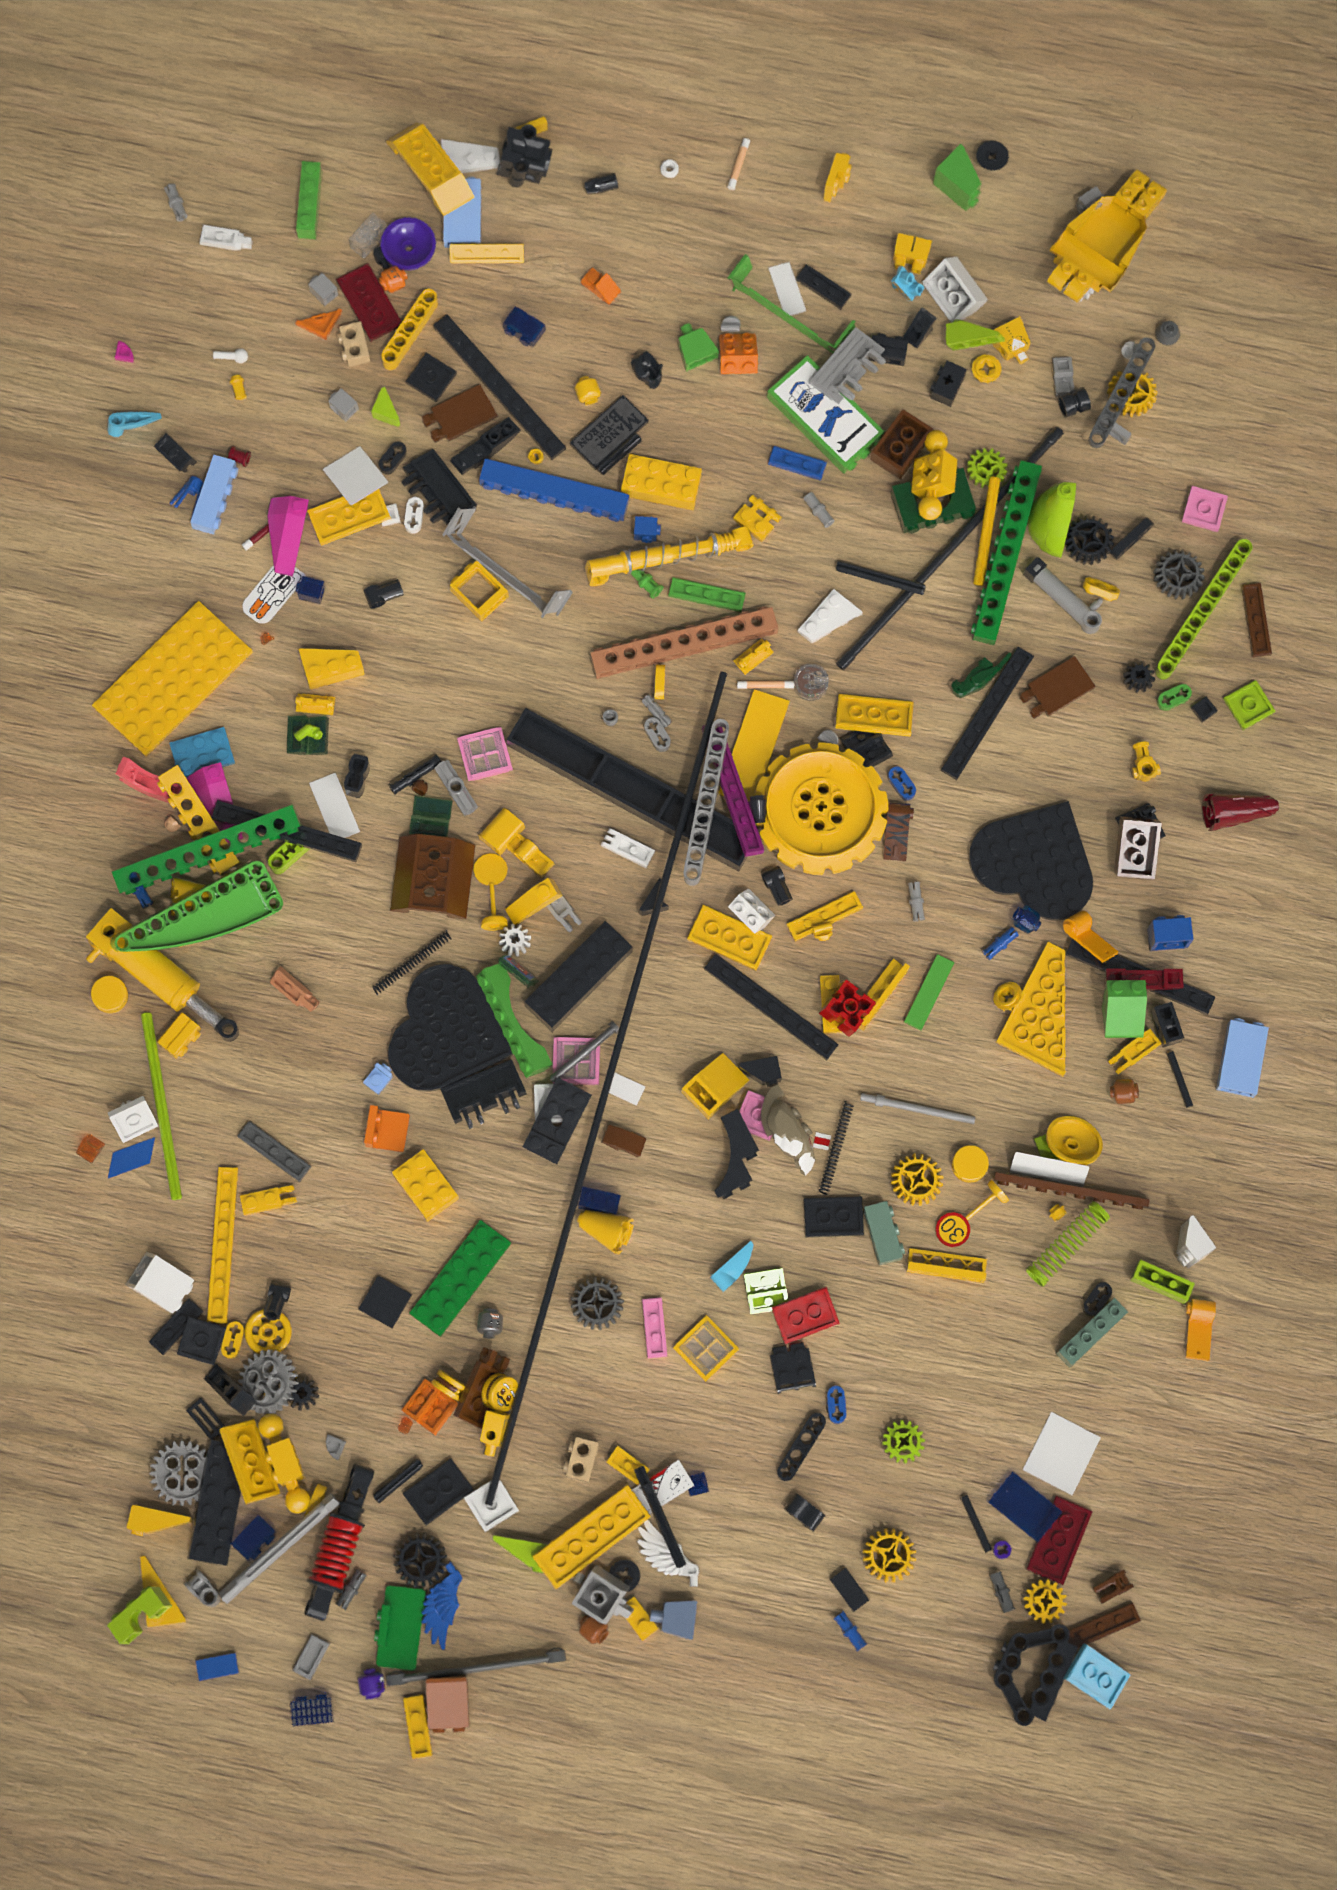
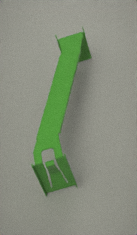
M747 254L743 256L728 276V279L732 277L735 286L732 291L737 289L749 295L831 353L835 351L831 350L828 345L836 349L856 328L854 324L856 321L852 320L834 345L819 338L818 334L752 288H747L741 284L753 268Z

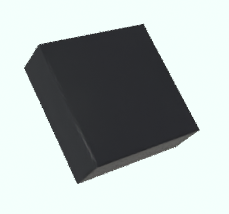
M1207 696L1191 707V710L1202 723L1218 711Z

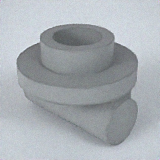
M735 316L725 317L721 324V331L740 332V320Z
M824 730L818 737L822 743L838 744L839 742L837 734L832 730Z

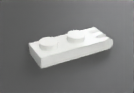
M609 828L608 833L613 835V838L605 835L604 839L610 842V844L602 841L601 846L647 868L655 850Z

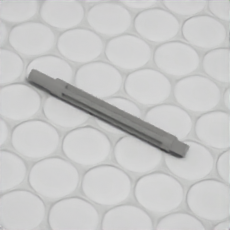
M330 1493L311 1512L220 1591L221 1599L228 1604L319 1521L340 1504L337 1498Z

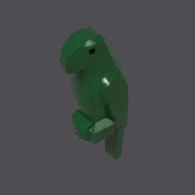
M1009 652L995 667L985 657L980 659L978 666L970 671L964 682H958L957 679L952 682V693L958 698H963L982 690L1007 663L1011 653Z

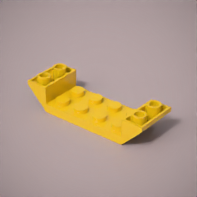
M416 122L386 140L392 151L396 155L398 153L429 191L434 205L443 216L474 198L462 172L423 123Z

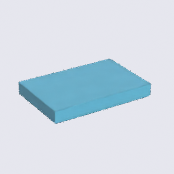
M1083 1643L1064 1679L1108 1709H1111L1131 1674Z

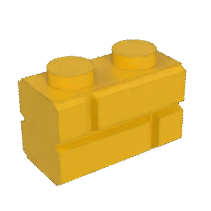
M181 1012L157 1043L177 1059L179 1056L185 1055L188 1051L187 1046L191 1041L195 1042L199 1038L201 1028Z

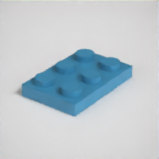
M225 727L170 742L175 764L179 766L186 778L202 767L220 762L222 767L235 764Z

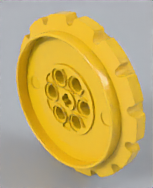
M818 743L816 749H812L810 744L800 745L790 749V757L786 758L780 755L767 768L770 776H762L755 792V796L765 795V800H767L766 822L757 823L756 826L763 827L759 835L768 851L777 850L779 852L777 859L792 869H795L797 865H801L804 873L823 875L825 869H830L833 874L840 873L852 868V860L864 861L875 849L872 841L881 840L887 824V820L881 816L888 812L887 793L878 789L882 785V780L874 767H864L865 759L851 749L840 752L839 746L831 743ZM820 787H825L828 790V792L822 794L818 791V789ZM807 794L811 799L804 801L800 796ZM835 798L842 799L843 804L836 805L833 802V800ZM819 806H823L822 812L818 811ZM804 812L808 815V818L801 819L798 814ZM837 816L841 819V822L834 823L831 818ZM819 823L822 824L824 828L822 830H816L814 828V825Z

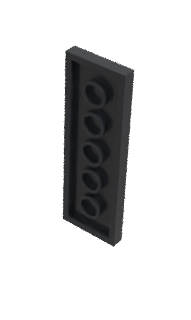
M209 1440L187 1559L227 1566L241 1490L224 1442Z

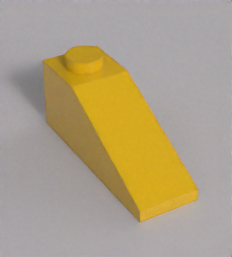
M547 878L528 890L508 906L505 911L514 926H516L563 895L555 881Z
M132 1505L127 1529L131 1530L133 1535L142 1536L143 1533L150 1534L192 1523L193 1519L187 1516Z

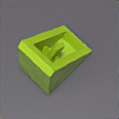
M383 387L373 406L372 417L398 427L400 426L399 417L386 388Z

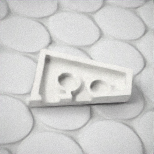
M441 139L442 148L462 173L495 169L500 164L498 148Z
M833 589L798 629V633L809 642L814 643L836 628L847 624L853 618L859 617L863 612Z

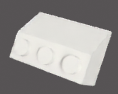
M957 257L945 258L922 281L951 323L954 320L967 318L988 300Z
M1194 1215L1181 1226L1177 1247L1178 1261L1183 1267L1186 1266L1189 1269L1216 1248Z

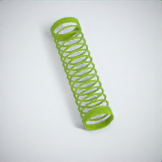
M1092 1201L1088 1205L1089 1209L1085 1208V1213H1080V1217H1076V1222L1072 1221V1226H1067L1068 1231L1063 1230V1235L1058 1236L1059 1240L1055 1239V1244H1050V1248L1045 1249L1046 1253L1042 1252V1257H1037L1038 1262L1033 1261V1266L1027 1267L1026 1272L1037 1284L1044 1287L1049 1282V1279L1036 1268L1034 1263L1040 1265L1049 1276L1053 1277V1274L1040 1263L1039 1259L1045 1261L1054 1272L1058 1273L1057 1269L1044 1258L1043 1254L1047 1255L1059 1268H1062L1059 1262L1049 1255L1047 1250L1052 1251L1061 1262L1066 1264V1261L1053 1250L1052 1245L1057 1247L1067 1259H1071L1057 1245L1056 1241L1062 1243L1072 1255H1075L1074 1251L1062 1242L1060 1236L1065 1238L1074 1249L1079 1251L1076 1244L1068 1239L1064 1232L1069 1233L1079 1245L1084 1246L1070 1232L1069 1228H1072L1084 1241L1088 1242L1087 1238L1075 1229L1073 1223L1077 1224L1086 1235L1092 1237L1091 1233L1080 1225L1077 1219L1082 1220L1092 1232L1096 1233V1230L1083 1219L1082 1214L1087 1216L1097 1228H1101L1087 1214L1086 1210L1090 1211L1102 1224H1105L1110 1219L1109 1214L1098 1203Z

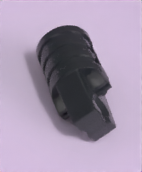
M615 173L606 174L585 182L586 194H597L618 189Z

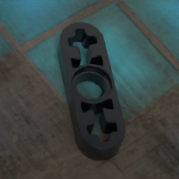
M1146 517L1111 550L1110 554L1118 560L1153 527L1154 523Z

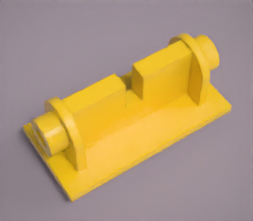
M761 638L733 662L746 675L772 655L774 651L770 648V643Z
M298 693L295 701L296 712L333 715L335 697Z

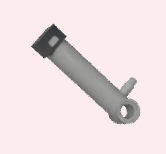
M1036 557L1025 568L1023 575L1031 583L1035 582L1076 620L1085 633H1096L1102 623V617L1096 610L1103 603V600L1098 598L1088 607L1046 568L1047 564ZM1087 620H1094L1096 625L1088 624Z

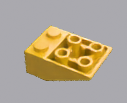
M722 1053L695 1075L682 1088L681 1093L709 1120L750 1080Z

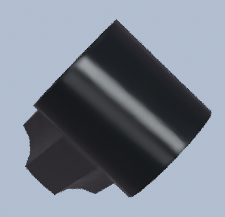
M398 579L380 586L378 584L371 585L364 589L365 597L371 609L379 608L387 601L404 595Z
M780 866L761 873L764 884L770 889L777 906L785 905L793 900Z
M271 1282L268 1300L263 1313L269 1320L275 1321L280 1319L284 1305L290 1297V1285Z

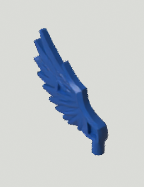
M452 1562L445 1566L449 1575L441 1583L434 1585V1588L430 1589L432 1593L426 1595L428 1600L423 1605L427 1607L421 1612L422 1615H425L421 1621L422 1624L426 1623L424 1633L428 1634L432 1628L431 1643L435 1644L438 1638L441 1650L445 1649L448 1626L453 1625L455 1612L460 1606L457 1600V1589L462 1581V1576Z

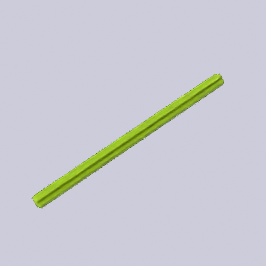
M146 1012L141 1014L170 1195L171 1199L176 1201L182 1199L153 1019L152 1014Z

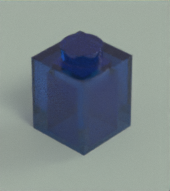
M302 576L301 582H297L295 592H297L300 600L321 605L326 588L325 582Z

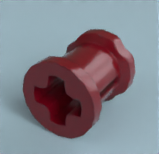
M235 446L231 447L228 454V459L235 460L236 463L242 464V467H247L251 458V452L238 450Z

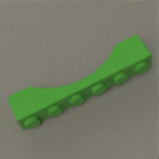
M503 962L484 968L476 976L478 984L482 988L486 1000L490 1004L494 1016L503 1030V1035L519 1063L520 1070L526 1078L545 1072L553 1064L545 1048L528 1036L515 1018L509 998L511 979Z

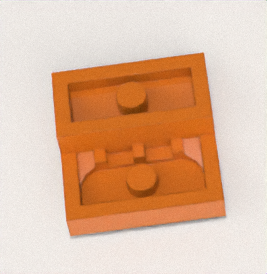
M424 1379L401 1411L436 1436L456 1409L458 1402L433 1386L427 1379Z

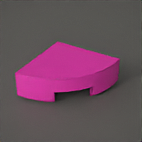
M118 341L115 360L134 363L132 350L124 342Z

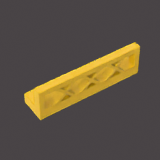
M892 959L866 994L876 1002V1005L863 1018L864 1021L859 1029L862 1031L866 1029L909 971L910 966L905 963L903 966L895 959Z
M909 1248L906 1272L984 1283L987 1274V1259ZM913 1253L921 1254L925 1262H912ZM934 1257H940L945 1264L942 1266L932 1265L930 1260ZM954 1259L960 1260L964 1267L961 1269L952 1268L949 1263ZM973 1262L982 1263L981 1272L972 1271L968 1266Z

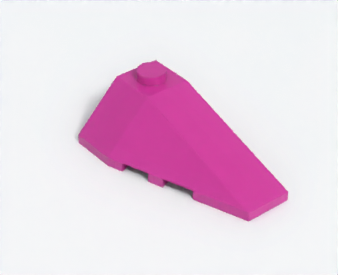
M294 496L271 498L267 517L275 573L293 577L309 500Z
M221 762L202 767L186 778L211 817L217 800L234 805ZM214 821L219 831H223L225 829L233 827L228 824ZM242 832L239 834V840L243 839Z

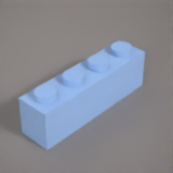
M213 455L190 522L192 529L213 535L215 530L219 529L221 512H225L227 495L230 496L232 492L233 478L236 479L238 474L235 460Z

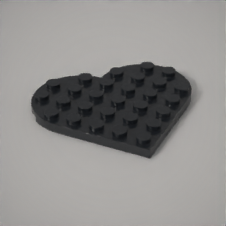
M1069 801L992 822L983 827L972 841L969 850V865L975 879L983 887L996 894H1018L1023 905L1031 913L1033 912L1042 917V919L1051 921L1065 920L1081 911L1091 897L1093 876Z
M451 964L432 966L415 978L407 995V1009L410 1019L403 1022L396 1029L388 1048L389 1062L395 1076L407 1087L423 1092L440 1090L514 1055L477 979L466 969Z

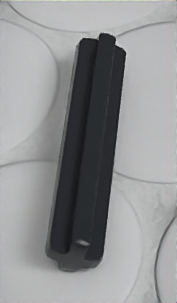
M634 433L597 466L598 472L601 475H605L642 441L641 437Z
M415 1459L375 1492L373 1498L378 1503H381L423 1468L421 1461Z

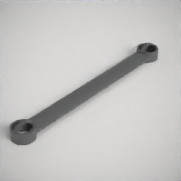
M553 1648L545 1653V1655L413 1674L394 1671L401 1674L391 1675L394 1672L389 1673L386 1676L387 1687L426 1679L540 1663H556L567 1660L565 1650ZM554 1649H559V1650H561V1651H556V1652H550L551 1650H554Z

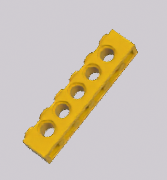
M178 765L158 777L159 782H157V785L162 792L166 791L170 798L167 800L173 809L176 807L180 812L177 816L183 825L187 823L190 830L188 833L193 841L201 839L202 834L205 832L211 834L220 832ZM173 784L181 785L182 791L179 794L172 793L171 786ZM182 801H191L192 808L184 810L181 807ZM194 816L202 818L203 823L201 826L196 827L192 824L191 820ZM225 838L222 839V848L229 849L230 846L226 842ZM205 845L203 853L206 856H210L213 850L211 846ZM233 852L227 853V858L216 862L215 858L210 860L209 866L214 874L218 872L221 875L240 863Z

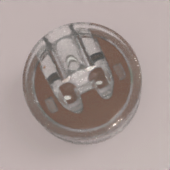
M813 663L805 664L796 671L794 690L802 699L808 701L818 700L824 696L828 689L829 677L825 669L820 665Z

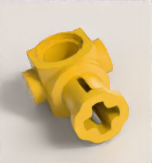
M1146 741L1132 745L1137 757L1135 760L1136 767L1132 768V775L1134 779L1143 782L1150 781L1156 775L1161 774L1159 763L1156 764L1153 757L1149 755V742ZM1142 768H1148L1151 774H1144Z

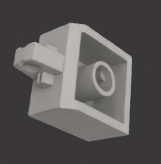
M598 1565L590 1572L571 1603L603 1624H607L613 1614L616 1616L620 1614L628 1619L634 1611L632 1607L626 1604L627 1600L624 1598L630 1586Z

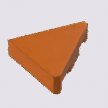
M339 308L333 312L321 313L308 319L297 320L296 325L326 340L341 316L342 309Z

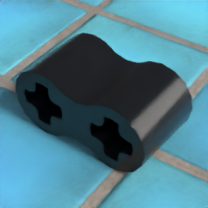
M797 1493L794 1494L784 1508L788 1514L812 1532L816 1530L825 1518V1515Z

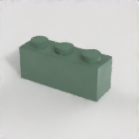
M887 1201L864 1207L863 1212L878 1265L881 1266L902 1260V1255L905 1254L903 1244L898 1242L897 1236L900 1234L897 1224H893L892 1217H894L892 1206H888Z

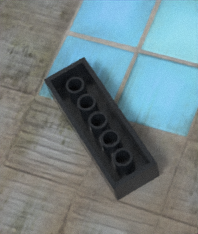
M604 921L524 1001L525 1007L553 1032L633 952V946Z

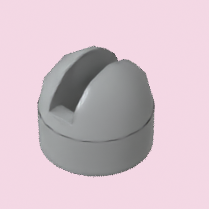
M612 709L606 710L603 713L604 723L608 726H614L618 721L617 712Z

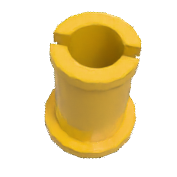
M241 375L232 376L230 381L236 400H242L247 397L243 385L244 378Z

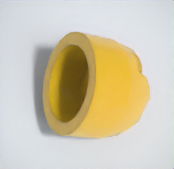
M532 449L528 454V459L531 463L538 465L543 462L544 455L541 450ZM537 453H538L539 460H537V459H536V456H535V454H537Z

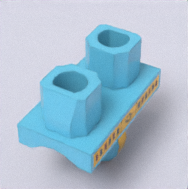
M903 266L898 267L897 274L891 280L893 283L892 287L896 291H900L908 301H913L915 296L922 294L924 286L914 279V275Z

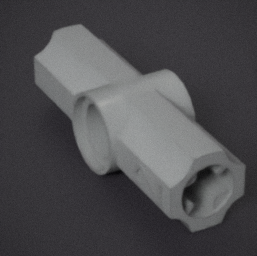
M449 760L439 763L434 770L447 788L449 795L454 799L464 816L473 813L478 806L466 789L463 780L459 778ZM453 785H460L461 789L453 791L451 787Z

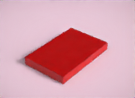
M826 1286L771 1307L784 1344L840 1324Z

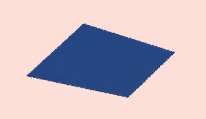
M155 1137L113 1152L108 1179L150 1164Z

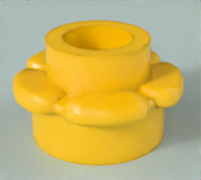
M1055 1205L1049 1210L1051 1213L1049 1218H1052L1054 1222L1061 1219L1067 1213L1064 1209L1065 1206Z

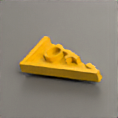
M141 1556L143 1589L148 1586L160 1587L172 1604L158 1619H149L146 1615L147 1627L186 1622V1618L146 1556Z

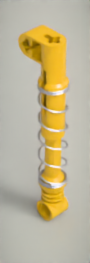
M740 527L734 529L731 533H722V535L716 532L710 533L708 539L701 541L696 536V542L682 544L680 539V545L676 546L662 543L661 546L651 548L646 546L645 549L636 551L629 549L628 551H621L616 555L587 560L585 570L589 585L592 587L603 585L608 581L609 575L622 572L624 574H631L632 570L644 571L645 568L652 566L660 568L662 564L667 563L676 565L679 563L680 558L683 557L694 561L698 554H704L710 558L712 555L717 557L724 551H733V549L736 551L748 550L753 547L749 528ZM711 552L712 554L707 556L705 553ZM693 555H695V558H694V559H690V558L688 557V556H693ZM673 559H678V562L674 563Z

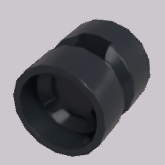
M1084 387L1073 390L1072 394L1066 392L1058 395V404L1065 418L1076 415L1077 411L1082 413L1091 409L1090 398Z

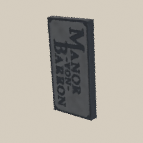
M622 395L569 444L596 470L600 463L634 433L640 431L649 420Z

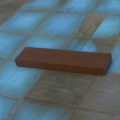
M1261 583L1243 584L1241 588L1252 658L1271 656L1272 650Z
M1131 1603L1070 1629L1068 1643L1080 1648L1083 1643L1090 1644L1140 1622L1141 1619L1134 1604ZM1064 1632L1060 1634L1062 1639L1065 1635Z

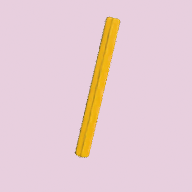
M991 477L989 479L973 584L976 586L984 585L1000 485V478Z

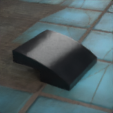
M854 731L840 739L845 750L851 749L865 759L864 767H874L893 757L892 751L883 740L881 733Z

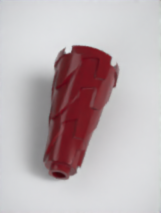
M1206 793L1202 801H1207V806H1202V815L1206 828H1209L1208 831H1217L1218 829L1236 826L1255 819L1271 817L1279 810L1278 800L1270 796Z

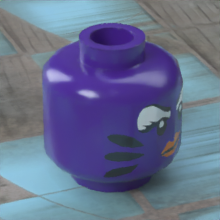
M375 1668L363 1670L364 1674L360 1675L357 1679L360 1695L365 1696L366 1699L381 1697V1693L385 1691L383 1674L376 1672Z

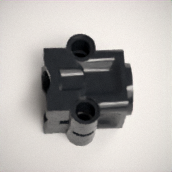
M529 124L524 125L521 130L508 127L502 147V157L496 175L508 178L509 184L514 188L521 187L524 181L539 184L542 177L546 178L553 150L549 148L551 140L536 136V128Z

